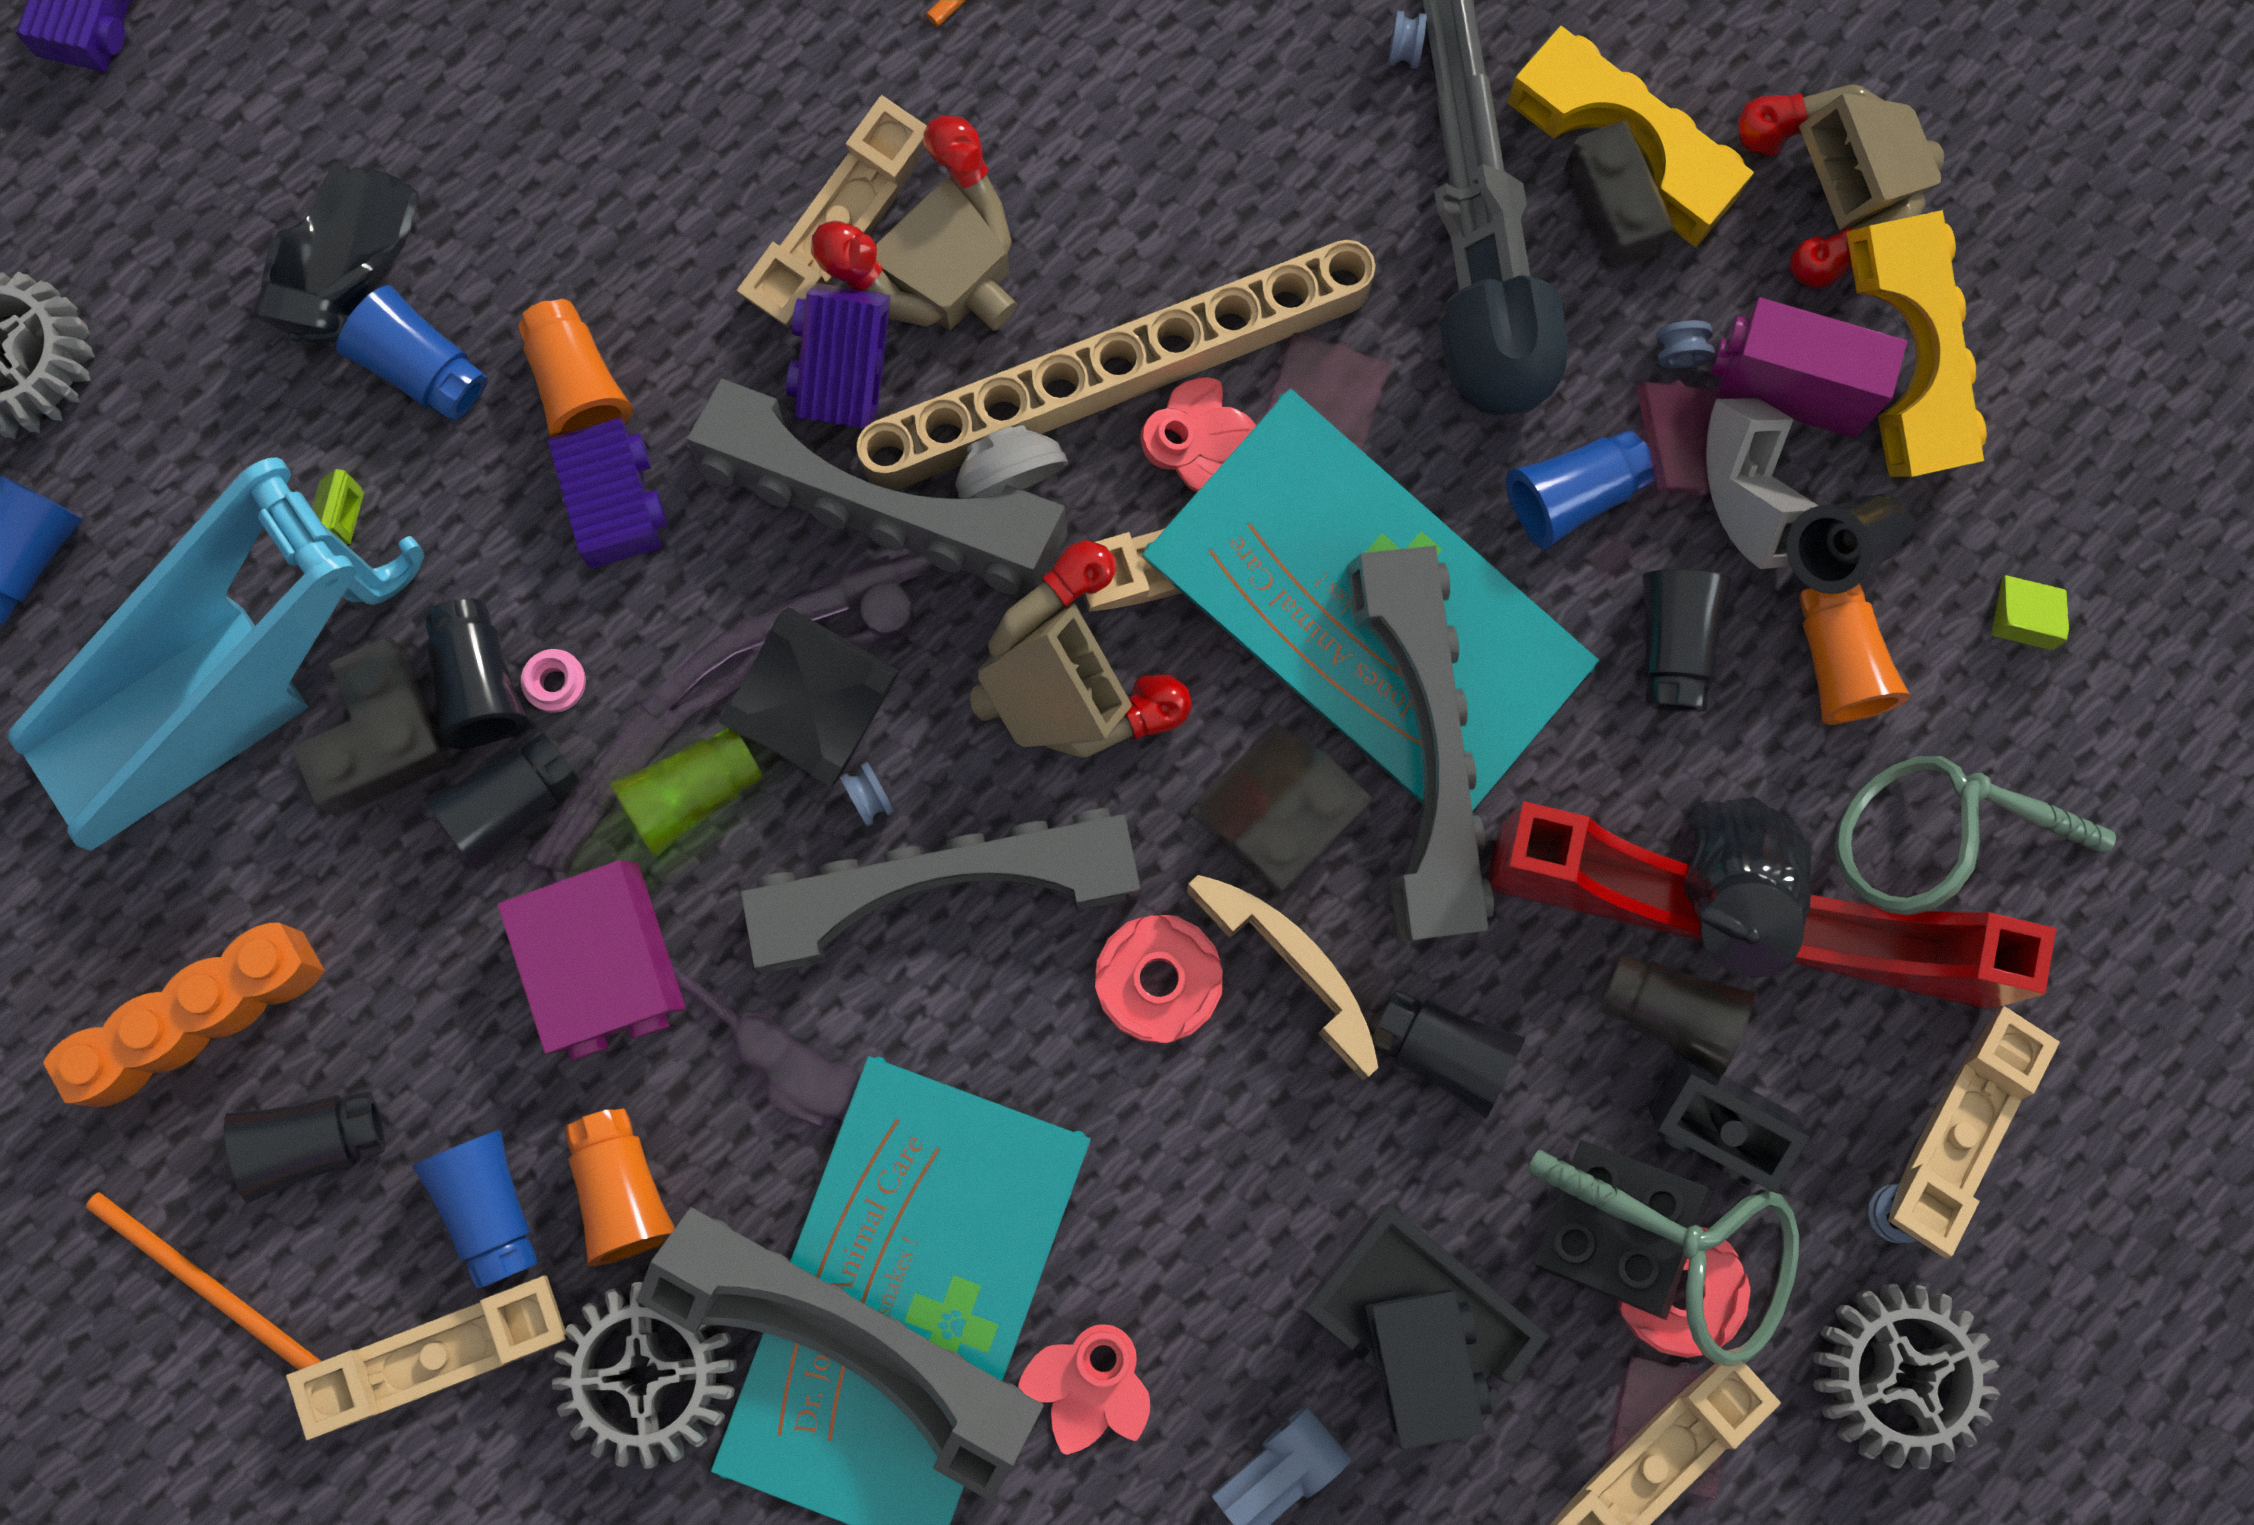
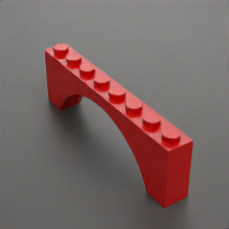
M1525 801L1498 828L1487 877L1492 891L1703 941L1700 933V923L1691 902L1685 896L1683 887L1689 864L1632 844L1610 833L1588 816ZM1811 895L1810 910L1804 926L1801 948L1791 963L1989 1010L2045 995L2056 928L1991 912L1925 911L1914 915L1884 912L1869 904Z

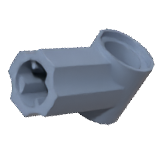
M1308 1405L1298 1410L1288 1419L1291 1424L1283 1431L1278 1427L1262 1444L1264 1449L1211 1494L1233 1525H1271L1302 1496L1309 1498L1316 1494L1350 1463L1351 1457Z

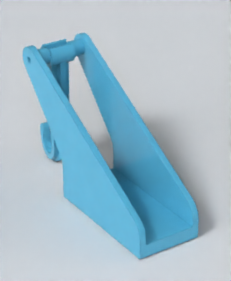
M277 457L267 458L258 461L241 472L9 730L7 737L17 753L22 754L67 823V833L78 847L89 851L94 850L308 709V705L291 679L343 596L352 602H365L366 604L375 605L394 597L414 579L421 568L424 553L417 541L412 536L402 539L398 544L402 552L401 555L392 562L373 569L321 523L302 493L290 491L287 483L291 473L282 459ZM264 527L287 563L292 566L298 565L304 575L255 626L244 608L226 595Z

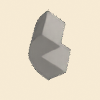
M1760 398L1716 399L1708 429L1706 464L1711 496L1719 519L1738 550L1759 569L1791 567L1786 549L1789 530L1794 521L1803 512L1819 506L1772 476L1794 419Z

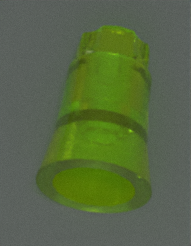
M725 728L707 741L702 737L677 753L641 770L608 781V784L655 859L683 834L714 812L738 799L739 795L737 792L755 785L763 776L739 734L729 728Z

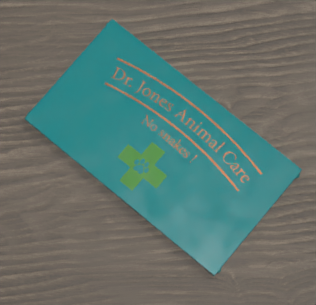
M1291 388L1286 393L1279 395L1277 403L1156 540L1146 545L1145 552L1141 556L1420 803L1423 802L1424 785L1422 747L1410 697L1392 658L1381 641L1368 626L1355 627L1347 565L1360 553L1436 546L1438 563L1444 562L1447 566L1450 578V596L1447 601H1444L1447 626H1454L1459 643L1458 661L1452 664L1455 688L1463 690L1468 710L1467 724L1461 727L1464 752L1472 754L1476 767V786L1474 790H1470L1472 811L1583 679L1594 671L1595 665L1599 662L1598 658Z
M868 1056L790 1263L828 1284L842 1288L854 1299L885 1316L899 1320L911 1331L944 1349L958 1353L970 1364L1003 1381L1091 1138L1086 1137L1081 1131L1072 1132L887 1063L882 1057L874 1058ZM763 1333L711 1472L718 1474L722 1479H731L848 1525H950L964 1488L963 1485L933 1469L938 1457L913 1422L877 1388L840 1363L815 1350L781 1337Z

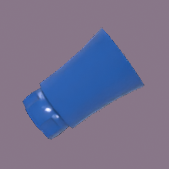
M385 285L374 290L354 309L345 322L337 340L336 350L340 356L370 370L402 390L424 408L431 407L454 422L461 419L471 409L487 385L488 377L474 367L471 361L467 360V354L423 319L391 285Z
M1625 430L1609 438L1600 437L1575 450L1545 461L1509 470L1506 475L1507 496L1529 539L1537 547L1545 550L1552 547L1579 526L1606 510L1631 499L1633 493L1652 484L1655 481V462L1646 442L1640 439L1635 431Z
M0 475V625L3 626L13 609L17 607L18 600L25 602L38 578L57 551L85 519Z
M501 1130L455 1146L412 1166L431 1196L450 1234L460 1262L467 1260L469 1274L477 1289L538 1264L534 1249L528 1237L525 1236V1234L531 1231L521 1209L508 1167Z

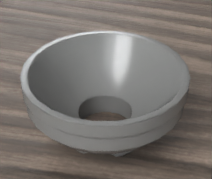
M1025 425L1007 427L991 433L967 447L968 455L960 468L955 486L959 499L1001 495L1006 484L1021 490L1062 470L1068 465V460L1065 453L1062 452L1059 443L1040 433L1027 430Z

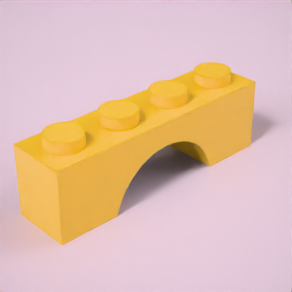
M1562 26L1554 32L1515 77L1507 100L1510 106L1553 139L1580 128H1602L1616 132L1630 140L1643 153L1652 172L1653 196L1649 212L1695 248L1740 197L1754 173L1745 166L1743 159L1735 150L1726 145L1716 144L1696 128L1694 121L1686 113L1666 106L1648 92L1646 85L1640 78L1630 72L1620 71L1601 56L1597 47L1590 40L1583 36H1574Z
M1943 210L1848 231L1847 238L1857 294L1880 299L1897 310L1908 324L1915 343V368L1906 391L1894 405L1878 416L1889 476L1913 477L1984 461L1982 446L1985 444L1987 437L1986 425L1982 414L1975 407L1972 384L1976 380V364L1971 351L1965 347L1962 322L1966 317V303L1961 289L1955 286L1951 261L1955 256L1956 243L1951 227L1945 223Z

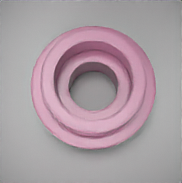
M548 649L537 653L526 663L521 674V688L526 699L537 709L549 713L562 712L574 706L582 697L586 686V676L580 662L570 653L559 649ZM552 672H562L565 676L563 687L556 692L546 691L544 689L546 676Z

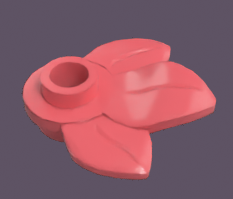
M1209 377L1189 380L1176 387L1169 397L1167 407L1154 412L1146 420L1140 437L1146 458L1159 468L1176 470L1187 487L1195 492H1198L1257 426L1243 412L1232 407H1222V384L1219 380ZM1165 430L1177 433L1181 437L1182 443L1175 444L1170 442L1165 436Z
M1100 1324L1087 1328L1077 1337L1074 1344H1058L1045 1347L1027 1365L1018 1385V1388L1024 1394L1038 1402H1053L1051 1407L1052 1429L1060 1451L1067 1455L1090 1446L1104 1433L1108 1426L1119 1435L1137 1441L1147 1424L1150 1414L1149 1393L1134 1373L1137 1360L1134 1344L1124 1331L1112 1325ZM1100 1345L1109 1346L1116 1353V1363L1108 1371H1099L1091 1364L1090 1355Z

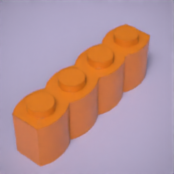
M282 923L262 924L238 936L226 948L221 957L203 959L179 971L167 983L162 992L144 994L124 1003L111 1014L103 1027L85 1029L68 1036L50 1051L43 1064L64 1103L89 1107L111 1106L128 1099L138 1092L147 1083L152 1073L170 1071L191 1061L205 1048L210 1038L227 1037L245 1029L263 1013L268 1004L284 1003L302 995L320 979L325 970L302 931Z

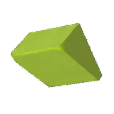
M334 469L319 481L312 510L321 523L346 545L351 544L364 491L345 470Z
M2004 575L2001 580L1991 636L2048 650H2054L2067 642L2069 622L2066 590Z

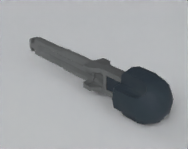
M1423 0L1424 13L1427 14L1426 25L1438 92L1436 101L1450 185L1444 184L1435 189L1434 193L1437 212L1451 237L1459 291L1452 295L1445 303L1446 313L1439 324L1446 370L1455 389L1477 410L1493 415L1530 412L1553 395L1565 373L1568 337L1560 292L1542 279L1534 278L1530 275L1521 217L1527 206L1524 184L1504 170L1490 81L1485 73L1473 0Z

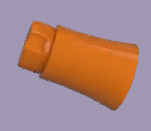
M566 299L541 301L522 313V320L518 323V328L525 343L523 350L533 372L543 403L549 437L552 438L617 418H621L626 425L632 417L633 407L613 379L595 345L588 326L581 321L571 301Z
M1860 583L1854 588L1838 594L1822 593L1811 588L1800 593L1799 602L1805 617L1802 625L1811 651L1817 679L1823 724L1836 725L1878 716L1896 709L1910 700L1911 695L1894 666L1879 630L1872 604L1866 602Z
M624 1108L608 1109L584 1116L568 1124L564 1128L567 1144L572 1154L568 1161L576 1185L584 1225L587 1265L599 1266L610 1264L661 1247L673 1232L675 1226L661 1201L648 1168L640 1138L634 1136L631 1121Z

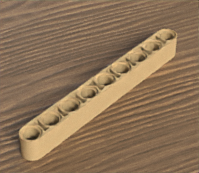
M1337 241L876 420L863 429L857 442V452L863 473L869 483L890 490H899L961 466L968 455L967 447L970 444L1001 429L1025 425L1027 430L1043 434L1352 313L1362 307L1368 298L1375 272L1374 257L1366 246L1357 241ZM1339 270L1350 271L1358 278L1359 282L1349 286L1340 285L1333 280L1330 274ZM1282 292H1291L1299 296L1303 304L1298 307L1287 308L1278 304L1273 297ZM1225 314H1236L1242 317L1247 325L1238 330H1228L1220 326L1217 319ZM1175 335L1186 339L1191 346L1183 352L1174 353L1162 348L1160 342L1168 336ZM1118 357L1128 360L1134 367L1126 374L1114 375L1105 371L1102 366L1106 361ZM1056 380H1067L1077 388L1074 393L1063 398L1053 397L1045 391L1048 384ZM1000 402H1009L1019 408L1018 413L1014 417L1003 421L992 418L987 412L993 405ZM944 424L955 425L962 431L957 439L949 443H938L930 438L933 430ZM883 447H897L903 451V456L893 465L880 466L872 462L875 453Z

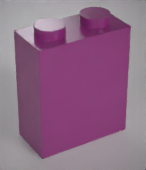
M1759 297L1745 317L1736 315L1727 339L1721 338L1717 344L1715 358L1711 361L1709 374L1719 377L1713 397L1720 399L1760 398L1795 421L1856 438L1893 398L1908 340Z
M618 860L498 903L545 1054L568 1051L571 1061L582 1059L609 1049L606 1037L629 1030L631 1039H637L667 1029L670 1026L666 1016L686 1009L638 862Z

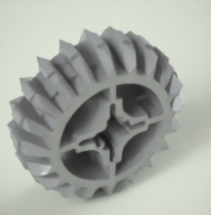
M19 271L12 279L5 273L0 272V318L13 315L9 319L0 322V344H2L6 352L4 356L12 364V368L8 367L0 356V387L11 384L17 385L10 390L0 393V434L5 438L10 437L12 439L16 438L20 425L29 432L40 434L39 416L42 414H46L52 420L62 421L61 411L55 405L62 398L68 402L80 403L78 394L70 386L73 381H91L89 372L78 363L95 357L92 353V348L83 341L91 333L87 325L78 317L77 307L66 297L62 298L60 292L48 282L41 280L36 282L29 275L22 274Z
M637 1282L632 1284L630 1290V1305H628L624 1294L618 1288L610 1289L605 1293V1302L609 1314L597 1304L588 1303L582 1308V1311L592 1328L589 1330L578 1324H569L565 1329L566 1336L577 1343L579 1347L577 1351L571 1349L556 1351L554 1360L560 1364L572 1366L571 1375L554 1378L552 1380V1388L559 1391L568 1388L572 1389L574 1400L562 1403L558 1406L557 1411L560 1417L572 1415L578 1411L583 1417V1420L575 1425L570 1433L574 1440H580L589 1435L593 1430L596 1431L598 1436L592 1444L591 1454L597 1458L604 1456L610 1450L613 1443H617L615 1461L616 1465L620 1467L630 1465L636 1448L639 1447L640 1461L643 1467L647 1469L657 1466L660 1457V1444L666 1456L672 1462H675L684 1457V1445L680 1435H683L695 1447H699L707 1441L706 1433L697 1421L701 1419L715 1426L722 1423L725 1415L720 1409L709 1404L711 1398L720 1400L730 1399L734 1396L735 1389L728 1384L716 1383V1373H727L736 1370L737 1364L736 1360L731 1358L715 1360L713 1349L724 1347L731 1342L728 1332L716 1334L708 1339L704 1330L711 1325H701L696 1334L688 1331L637 1302L643 1282ZM652 1318L663 1321L676 1329L687 1341L694 1359H672L665 1355L660 1349L657 1332H653ZM631 1320L632 1335L626 1337V1350L622 1360L613 1367L594 1369L597 1354L605 1339L618 1326ZM642 1356L650 1358L647 1366L656 1364L658 1370L674 1369L676 1371L675 1374L658 1377V1380L648 1383L646 1393L639 1390L642 1382L633 1384L631 1378L614 1379V1375L627 1373L632 1368L641 1366ZM696 1379L692 1398L684 1412L672 1424L659 1430L658 1413L662 1412V1400L666 1389L672 1383ZM596 1390H614L624 1395L630 1406L631 1418H637V1430L624 1426L613 1419L600 1403Z
M1884 1284L1880 1292V1300L1872 1291L1864 1290L1857 1293V1304L1860 1313L1848 1305H1840L1836 1309L1837 1317L1846 1329L1842 1331L1838 1328L1824 1326L1820 1331L1821 1336L1826 1341L1836 1346L1833 1354L1827 1352L1814 1353L1813 1361L1815 1363L1831 1367V1377L1818 1378L1814 1380L1813 1386L1819 1392L1835 1393L1836 1399L1827 1402L1821 1409L1824 1417L1837 1419L1847 1416L1837 1432L1841 1440L1852 1442L1860 1438V1455L1869 1459H1875L1882 1452L1885 1465L1894 1468H1901L1908 1457L1912 1466L1918 1469L1929 1468L1932 1453L1938 1460L1943 1462L1955 1460V1449L1952 1439L1966 1447H1972L1974 1444H1977L1975 1435L1968 1424L1973 1422L1987 1426L1993 1422L1988 1412L1979 1408L1981 1398L1996 1400L2000 1396L1998 1389L1993 1386L1983 1385V1374H1992L2000 1366L1995 1360L1979 1359L1978 1352L1986 1348L1991 1339L1984 1333L1966 1335L1974 1319V1316L1969 1311L1959 1310L1951 1314L1952 1298L1948 1295L1936 1294L1929 1300L1926 1287L1910 1285L1905 1294H1903L1897 1284ZM1902 1319L1918 1322L1929 1329L1940 1340L1942 1346L1934 1350L1924 1349L1918 1352L1910 1344L1907 1336L1898 1335L1892 1322ZM1874 1336L1875 1339L1870 1344L1875 1354V1366L1868 1376L1859 1381L1861 1356L1867 1343ZM1900 1363L1920 1366L1915 1369L1916 1379L1908 1378L1914 1383L1912 1388L1893 1386V1384L1897 1383L1896 1373H1904L1898 1368ZM1952 1372L1950 1396L1945 1407L1942 1408L1938 1397V1386L1942 1378ZM1897 1400L1906 1415L1914 1416L1919 1429L1896 1432L1880 1422L1868 1406L1875 1402L1887 1404Z

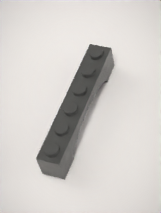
M722 378L687 438L699 472L708 480L718 485L728 487L734 483L755 491L762 500L773 506L786 508L788 505H792L808 511L818 521L831 528L843 529L845 526L868 534L875 543L886 549L900 551L902 548L926 556L930 563L944 571L957 573L963 570L984 578L988 585L1005 594L1015 595L1021 592L1027 595L1042 584L1041 578L1051 571L1068 537L1064 505L1007 484L1001 495L982 498L948 499L898 492L852 476L814 454L788 431L776 398Z
M1436 546L1360 553L1347 565L1355 627L1368 626L1392 658L1410 697L1422 747L1424 785L1422 812L1417 838L1403 875L1389 878L1397 942L1489 931L1487 918L1493 916L1494 898L1489 881L1481 878L1478 854L1483 853L1485 849V832L1481 818L1478 815L1473 816L1470 790H1474L1476 786V767L1472 754L1464 752L1461 727L1467 724L1468 710L1463 690L1455 688L1452 664L1458 661L1459 643L1454 626H1447L1444 601H1447L1450 596V578L1447 566L1444 562L1438 563Z
M1108 808L1093 809L1073 815L1072 825L1048 829L1046 821H1034L1011 827L1009 829L1010 837L985 842L984 834H969L946 841L947 850L922 855L921 847H904L884 853L883 863L859 867L856 859L834 861L819 867L821 875L795 880L793 872L762 876L756 879L757 888L741 891L754 968L761 974H767L826 962L824 948L858 920L898 899L942 886L987 881L1034 885L1075 898L1077 911L1140 898L1141 889L1125 814L1111 817L1110 809Z
M692 1207L688 1209L650 1262L637 1298V1302L696 1334L701 1325L746 1328L793 1341L840 1363L877 1388L913 1422L938 1457L933 1466L934 1470L993 1502L1012 1469L1044 1406L1042 1403L1024 1394L1015 1385L1002 1382L970 1364L958 1353L936 1345L908 1329L899 1320L879 1313L849 1296L842 1288L822 1281L790 1263L783 1255L765 1249L733 1231L726 1223L710 1218Z

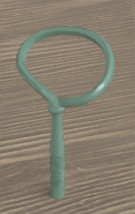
M1916 756L1890 766L1873 777L1858 791L1847 805L1837 826L1835 854L1836 861L1846 883L1867 904L1887 913L1914 915L1935 909L1956 895L1974 871L1980 843L1979 801L1983 799L1996 804L2035 826L2047 831L2051 830L2056 835L2065 836L2070 841L2081 843V845L2102 854L2108 853L2114 847L2116 835L2108 828L2098 824L2094 825L2093 822L2084 818H2078L2077 815L2068 811L2064 812L2063 809L2054 805L2049 806L2046 802L1991 784L1990 778L1983 773H1973L1966 777L1958 765L1943 756ZM1937 770L1949 777L1955 794L1961 799L1962 839L1958 862L1944 881L1926 893L1908 898L1889 896L1872 888L1860 876L1853 861L1851 847L1853 829L1862 810L1884 787L1898 778L1916 771Z
M1542 1150L1536 1152L1528 1169V1173L1554 1187H1559L1560 1190L1574 1197L1577 1196L1578 1199L1592 1206L1595 1205L1596 1208L1609 1215L1663 1236L1683 1247L1684 1255L1690 1259L1686 1283L1687 1322L1692 1339L1704 1356L1713 1363L1724 1366H1736L1747 1363L1761 1352L1783 1317L1795 1281L1799 1257V1233L1792 1208L1781 1194L1768 1190H1758L1742 1199L1704 1232L1698 1225L1690 1226L1687 1229L1615 1187L1612 1188L1611 1185L1597 1178L1594 1179L1593 1176L1579 1169L1576 1170L1574 1166L1562 1160L1558 1161L1556 1157ZM1767 1207L1773 1209L1778 1217L1781 1228L1782 1253L1775 1288L1768 1309L1750 1339L1741 1347L1724 1350L1712 1339L1704 1317L1703 1288L1707 1265L1706 1250L1720 1245L1750 1217Z

